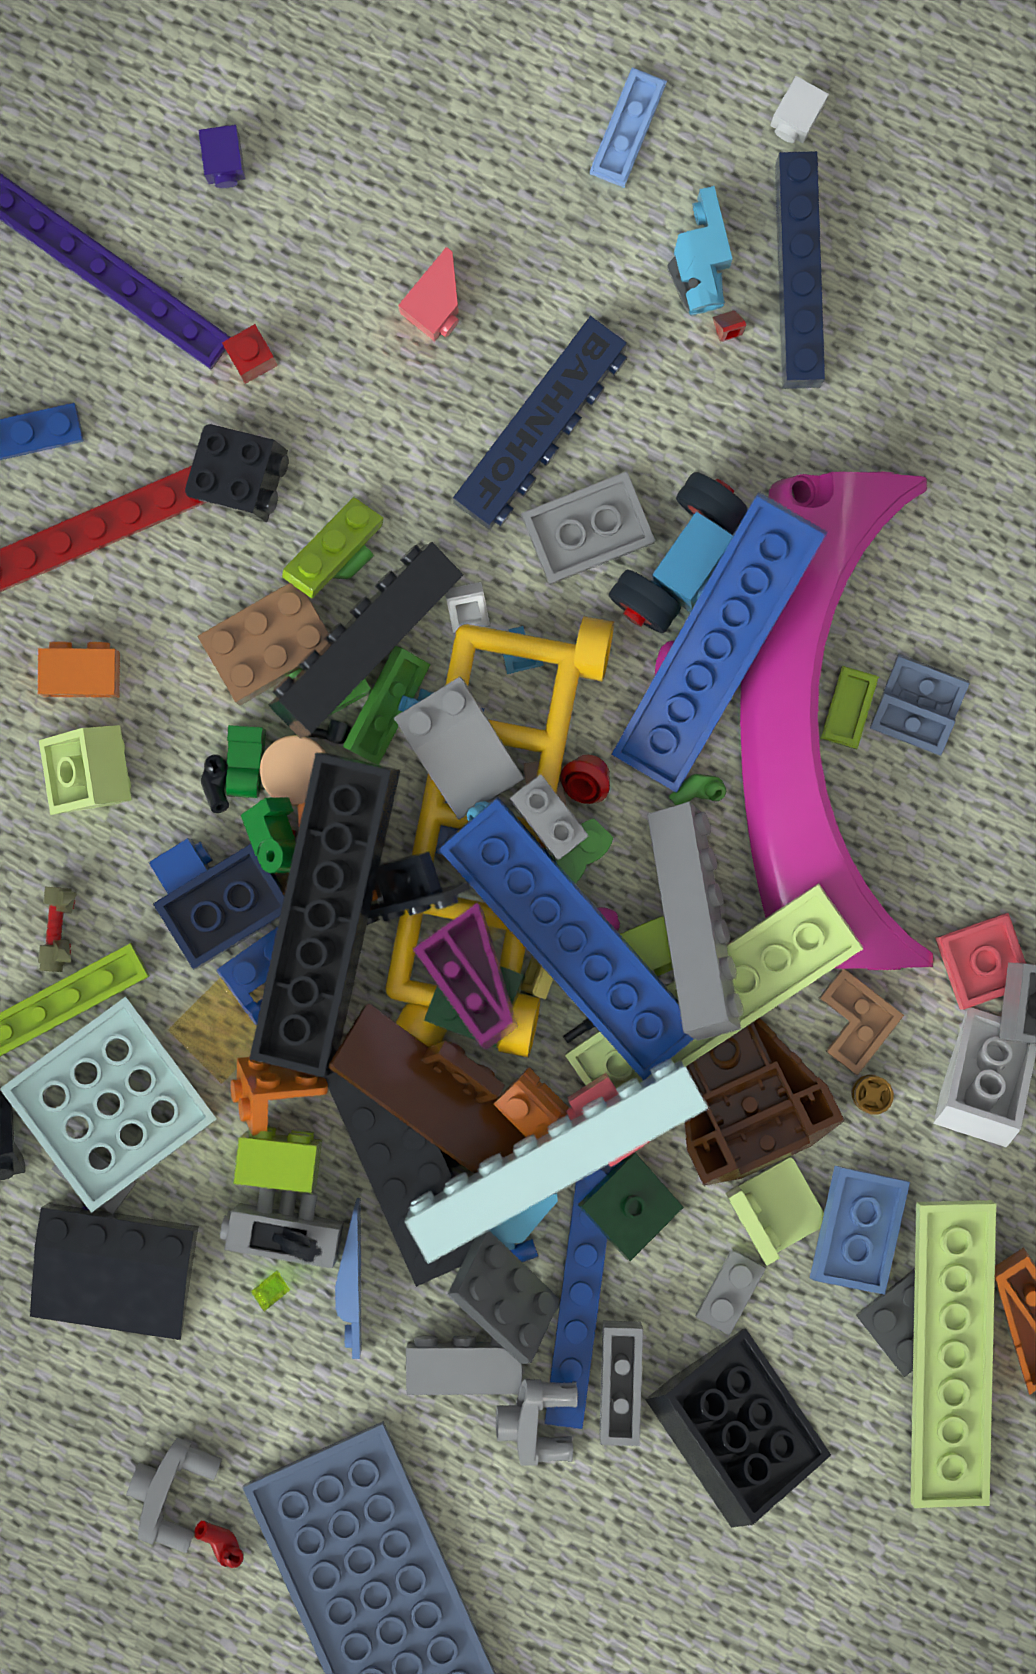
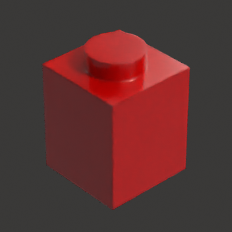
M255 324L222 342L245 384L278 366Z

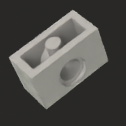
M541 774L510 797L511 803L556 860H559L589 836Z

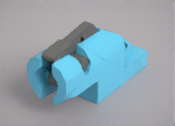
M715 186L700 189L697 198L698 202L693 203L697 226L704 225V227L678 235L674 250L675 257L667 265L668 272L684 309L691 316L717 310L724 306L722 272L718 273L717 271L730 268L733 260Z

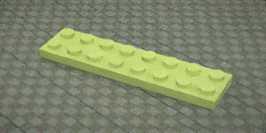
M819 883L726 945L728 956L733 959L736 967L737 976L736 979H732L734 991L739 995L743 1006V1015L739 1017L741 1030L863 949V945ZM673 980L666 987L678 1000L676 983ZM740 1030L699 1041L694 1039L673 1056L671 1060L673 1063L681 1061L686 1067ZM600 1031L565 1054L585 1085L607 1073L616 1088L633 1078H637L639 1083L643 1081Z
M992 1200L916 1202L911 1504L914 1508L990 1506L996 1203Z

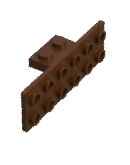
M371 1004L363 1006L329 1064L330 1069L474 1174L479 1172L480 1163L500 1153L502 1158H505L514 1153V1145L517 1142L526 1138L494 1105L505 1085L495 1078V1073L490 1068L476 1064L465 1055L464 1049L455 1043L443 1041L427 1047Z

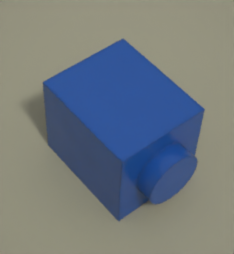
M187 838L148 863L167 894L210 869L208 863L213 860L201 841L195 844L192 839Z

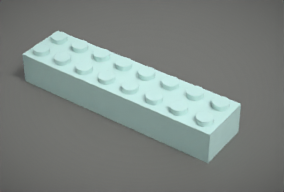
M671 1059L663 1061L650 1069L653 1076L640 1083L637 1078H633L617 1087L618 1095L605 1102L603 1097H599L582 1107L583 1115L573 1120H570L568 1115L550 1124L548 1126L549 1133L541 1138L536 1139L534 1134L514 1145V1153L505 1158H502L500 1153L480 1163L479 1172L468 1177L466 1172L447 1181L445 1183V1191L434 1196L429 1191L413 1200L405 1223L426 1261L430 1263L708 1109L681 1061L673 1063Z

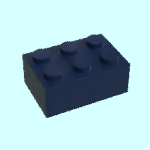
M249 844L159 899L153 905L194 970L199 969L279 920L285 890L274 873H269L262 869L252 845Z

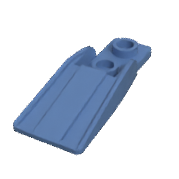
M357 1198L335 1285L337 1315L343 1321L352 1323V1325H345L344 1335L345 1348H352V1359H360L362 1351L361 1198Z

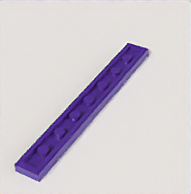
M0 173V221L212 370L225 352L222 342L231 338L228 334Z

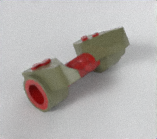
M45 886L43 904L49 905L46 944L39 947L38 963H40V971L63 972L65 962H71V944H69V940L62 939L61 934L64 913L72 914L77 896L76 892H71V888Z

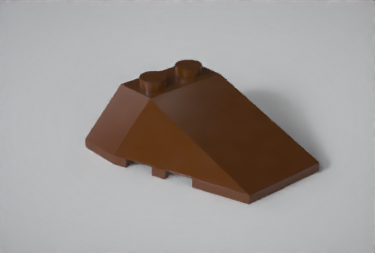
M758 1018L685 1067L708 1109L684 1121L687 1151L703 1186L742 1179L813 1146L844 1122V1118L828 1085L820 1077H817L802 1062V1059L794 1051L792 1052L761 1018Z

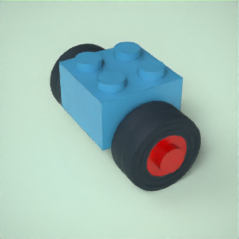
M698 472L692 473L687 479L685 485L678 492L676 500L693 517L652 574L653 580H648L644 576L627 569L622 573L618 582L609 593L611 600L624 610L623 615L639 627H642L644 624L656 632L665 633L679 614L681 607L691 613L732 540L733 534L748 511V507L734 494L735 491L728 484Z

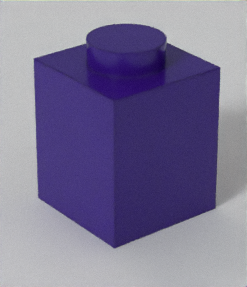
M229 125L198 130L204 175L208 184H215L216 188H231L238 184L237 180L246 179L240 134L237 126Z

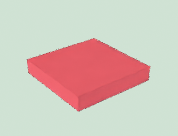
M1004 913L935 937L960 1010L1004 996L1008 962L1026 964L1009 913Z

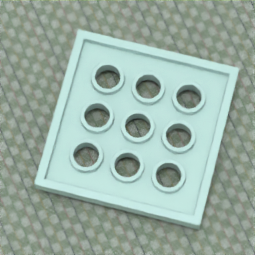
M126 996L0 1088L91 1213L217 1120ZM113 1040H122L129 1047L128 1055L122 1061H112L106 1054V1048ZM82 1063H91L97 1068L96 1079L87 1085L79 1083L75 1078V1070ZM144 1070L151 1076V1085L144 1092H136L129 1085V1078L135 1071ZM51 1086H60L66 1093L64 1103L57 1108L48 1107L43 1099L44 1092ZM112 1093L120 1099V1108L113 1115H104L98 1109V1100L104 1094ZM159 1101H168L174 1107V1116L166 1123L157 1122L152 1117V1108ZM76 1116L85 1118L89 1125L87 1134L79 1139L71 1138L66 1131L68 1121ZM128 1124H136L143 1131L142 1141L136 1146H127L121 1140V1131ZM98 1147L108 1149L112 1156L110 1165L102 1170L94 1169L89 1162L90 1153Z

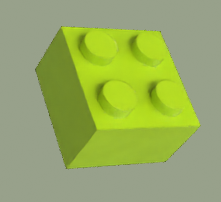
M268 1126L267 1132L261 1131L252 1136L250 1130L246 1131L239 1137L233 1184L312 1193L317 1186L322 1140L314 1139V1132L305 1130H291L288 1136L277 1135L276 1128Z

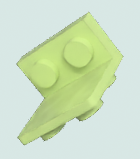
M792 1157L782 1160L725 1193L766 1265L780 1259L779 1251L821 1228L824 1212Z

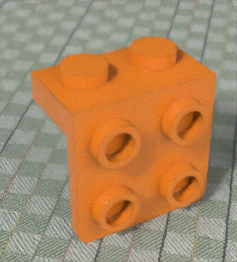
M250 1056L237 1058V1079L231 1080L233 1103L238 1102L240 1120L246 1121L252 1136L258 1135L261 1131L267 1132L268 1100L317 1096L328 1093V1083L325 1077L249 1059Z

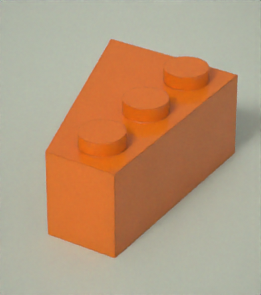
M1023 1247L995 1266V1281L1028 1393L1031 1395L1036 1391V1264Z

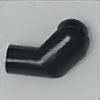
M213 754L208 756L204 762L205 769L201 776V786L213 813H222L229 808V802L224 792L228 764L222 756Z

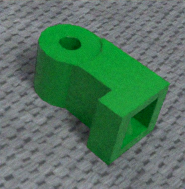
M228 725V769L226 777V795L228 797L258 799L261 786L260 763L264 754L266 729L263 727Z
M289 797L264 798L240 815L255 856H257L262 869L269 873L290 872L297 839L294 837L287 817L294 811Z

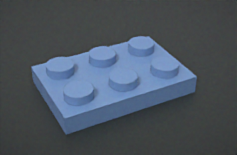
M835 1165L810 1279L885 1295L910 1182Z

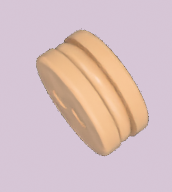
M289 735L276 740L266 749L261 759L260 778L263 787L271 797H289L292 806L298 807V805L305 803L315 753H326V751L317 742L308 737L300 739L297 735Z

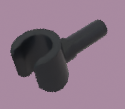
M331 719L328 730L317 728L312 734L305 737L325 739L336 744H343L350 733L351 727Z
M587 1018L583 1023L564 1034L563 1038L567 1043H570L586 1031L594 1028L595 1025Z

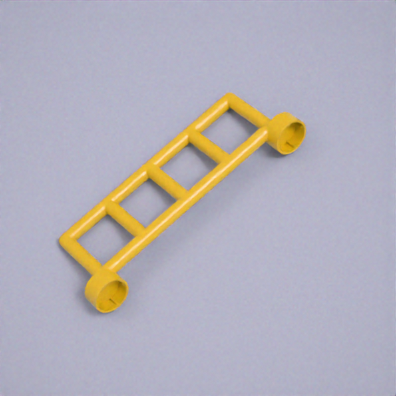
M583 616L576 644L470 624H463L456 630L445 686L458 677H461L469 686L476 649L558 664L545 730L489 720L504 746L541 753L536 777L541 774L555 793L557 792L579 677L603 682L612 645L614 621ZM429 773L427 774L412 855L429 851L434 863L441 825L461 829L468 823L467 815L460 820L457 818L449 804L445 803L446 799ZM517 817L518 820L526 827V829L545 849L546 846L539 839V837L532 830V828L525 821V819L522 817ZM457 897L458 903L436 910L434 904H430L431 909L411 916L408 910H404L405 915L400 916L385 991L387 996L393 1000L427 1007L431 1003L437 985L410 980L416 954L413 948L418 944L423 914L454 920L478 903L484 911L488 927L506 930L499 962L500 966L521 973L526 948L486 902ZM519 993L513 1008L518 1028L501 1039L498 1052L529 1058L539 1017L540 997Z

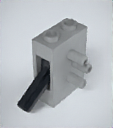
M260 1187L257 1206L239 1203L232 1211H228L227 1216L224 1215L220 1239H226L225 1250L333 1269L338 1259L344 1221L314 1216L318 1197L314 1192L302 1193L299 1213H294L298 1191L282 1190L279 1210L272 1209L276 1189Z

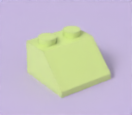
M120 725L81 728L39 740L50 815L132 801L131 782L127 772L124 753L125 743L122 739Z

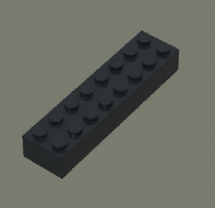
M315 753L249 1059L320 1077H326L334 1072L330 1069L329 1064L341 1045L401 770L330 753Z

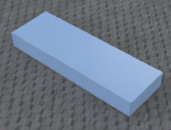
M633 67L631 68L590 169L591 175L625 188L665 89L666 80Z

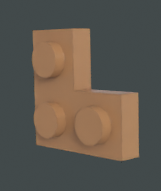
M841 969L819 997V999L849 1021L826 1052L858 1076L904 1015L845 969Z

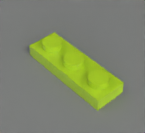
M353 497L283 569L282 578L313 599L382 527L384 518Z

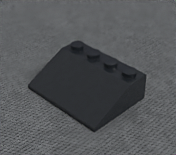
M47 1203L40 1209L36 1234L30 1317L181 1340L199 1226L118 1213L111 1214L110 1212L99 1210L91 1213L89 1209Z
M746 1328L670 1378L645 1399L731 1528L754 1525L831 1456Z

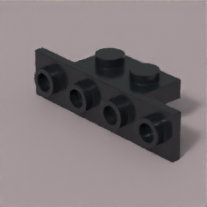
M429 851L380 863L375 885V892L379 903L371 904L367 925L379 921V916L381 915L383 921H389L405 915L404 910H408L411 916L431 909L430 904H434L436 910L458 903L457 895L471 889L469 882L441 888Z

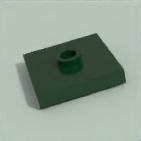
M635 1152L623 1159L578 1204L623 1257L629 1261L684 1208Z

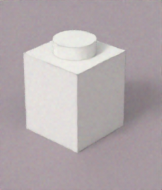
M795 76L773 115L770 126L776 129L775 134L789 143H794L795 140L804 143L821 113L829 94Z

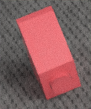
M448 247L442 251L398 305L400 314L433 341H436L440 335L446 338L459 322V319L456 317L459 312L453 252Z

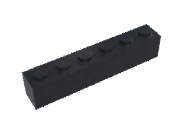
M433 542L422 548L417 544L414 545L400 559L404 564L396 574L390 570L375 585L379 591L370 600L365 596L350 610L354 617L345 626L340 622L324 637L328 644L319 653L314 649L298 664L302 671L294 679L287 676L272 691L276 697L268 706L300 739L312 734L463 576V573Z

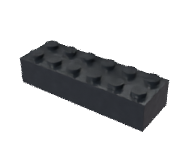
M336 1072L326 1076L325 1079L328 1083L329 1091L415 1286L417 1287L461 1267L475 1238L428 1263L405 1223L413 1200L429 1191L434 1196L445 1191V1183L455 1177L444 1152Z

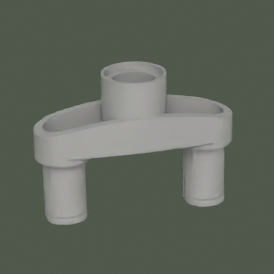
M525 1379L519 1389L516 1405L496 1406L497 1441H517L521 1466L538 1465V1462L573 1461L572 1436L562 1438L538 1437L537 1426L538 1411H542L543 1407H577V1383H542L541 1379Z
M176 1438L158 1469L138 1463L126 1494L129 1497L144 1502L139 1523L138 1540L152 1545L154 1542H158L187 1554L194 1536V1530L164 1520V1515L161 1514L168 1497L169 1488L174 1481L177 1471L181 1472L182 1469L215 1480L223 1458L191 1447V1442Z

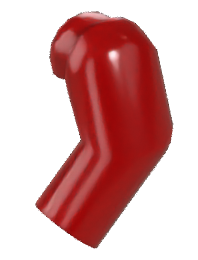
M203 1520L196 1525L194 1530L195 1538L211 1545L217 1561L222 1566L234 1569L242 1564L244 1553L239 1548L238 1541L233 1532Z

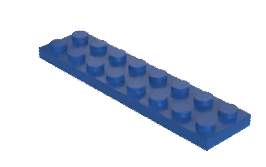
M760 492L756 495L611 755L672 791L678 792L828 533L826 530Z
M499 797L493 800L439 847V851L462 877L469 882L470 886L643 1081L652 1075L650 1069L663 1061L671 1059L694 1040V1038L684 1033L679 1001Z

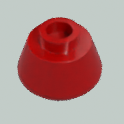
M586 754L572 760L563 767L560 773V781L570 798L579 803L594 804L603 801L609 793L610 771L602 759Z

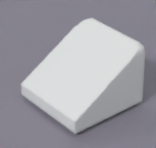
M481 582L454 587L445 594L453 633H456L458 627L463 624L481 627L490 626Z

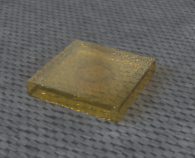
M220 977L168 1031L222 1084L237 1069V1058L250 1056L256 1025Z

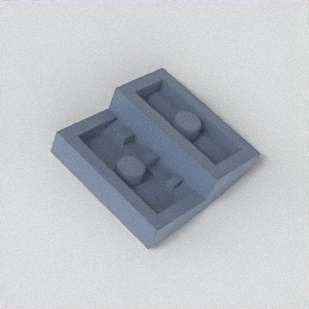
M898 654L870 729L941 756L956 722L955 717L970 682Z

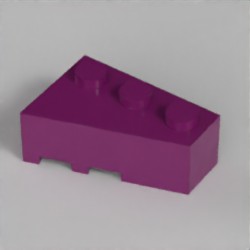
M478 903L413 948L473 1036L484 1049L487 1050L518 1028L485 914Z

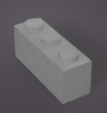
M603 1320L599 1430L601 1445L640 1446L643 1327L639 1321Z
M461 1335L454 1336L453 1342L437 1343L436 1336L414 1337V1343H407L406 1395L518 1394L522 1384V1364L493 1337H491V1342H476L475 1336Z

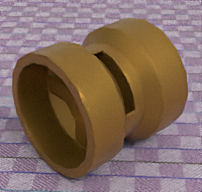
M867 1074L859 1077L854 1082L851 1089V1097L854 1104L860 1110L871 1115H877L886 1112L890 1108L894 1099V1092L891 1085L885 1079L874 1074Z

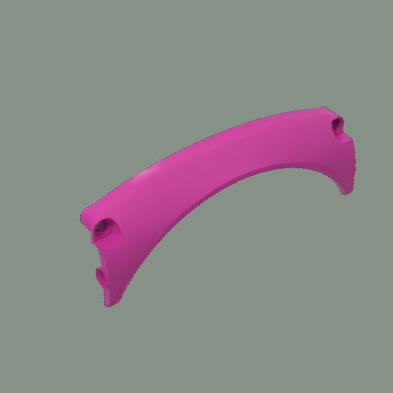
M883 471L829 472L822 475L800 474L778 480L769 489L768 498L826 530L828 533L741 682V757L749 840L765 919L819 883L863 945L861 951L834 969L901 970V968L933 967V953L911 938L886 912L868 888L848 852L837 826L826 789L820 756L818 729L820 674L825 644L838 602L862 554L883 526L907 503L927 491V479L922 476L899 475Z

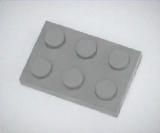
M627 471L521 513L549 585L655 544L654 536Z

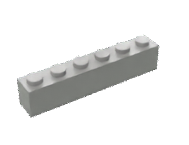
M691 802L649 813L647 817L684 1033L699 1041L741 1030L739 1017L743 1015V1006L739 995L734 991L732 979H736L737 973L734 961L728 956L726 943L730 941V933L725 920L721 918L719 906L723 905L724 900L720 886L715 883L713 870L717 869V860L714 851L709 847L707 835L711 833L709 819L705 812H701Z

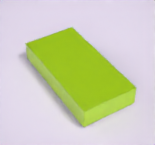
M841 666L820 739L852 749H858L879 676Z

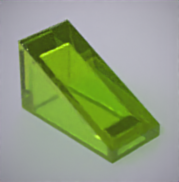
M277 1270L257 1283L250 1292L262 1310L265 1311L289 1292L290 1289Z

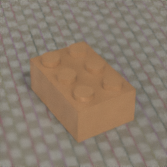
M288 583L197 637L234 701L241 706L279 684L292 672L300 669L298 664L314 649L319 653L328 644L324 637L329 632L308 596L291 583Z

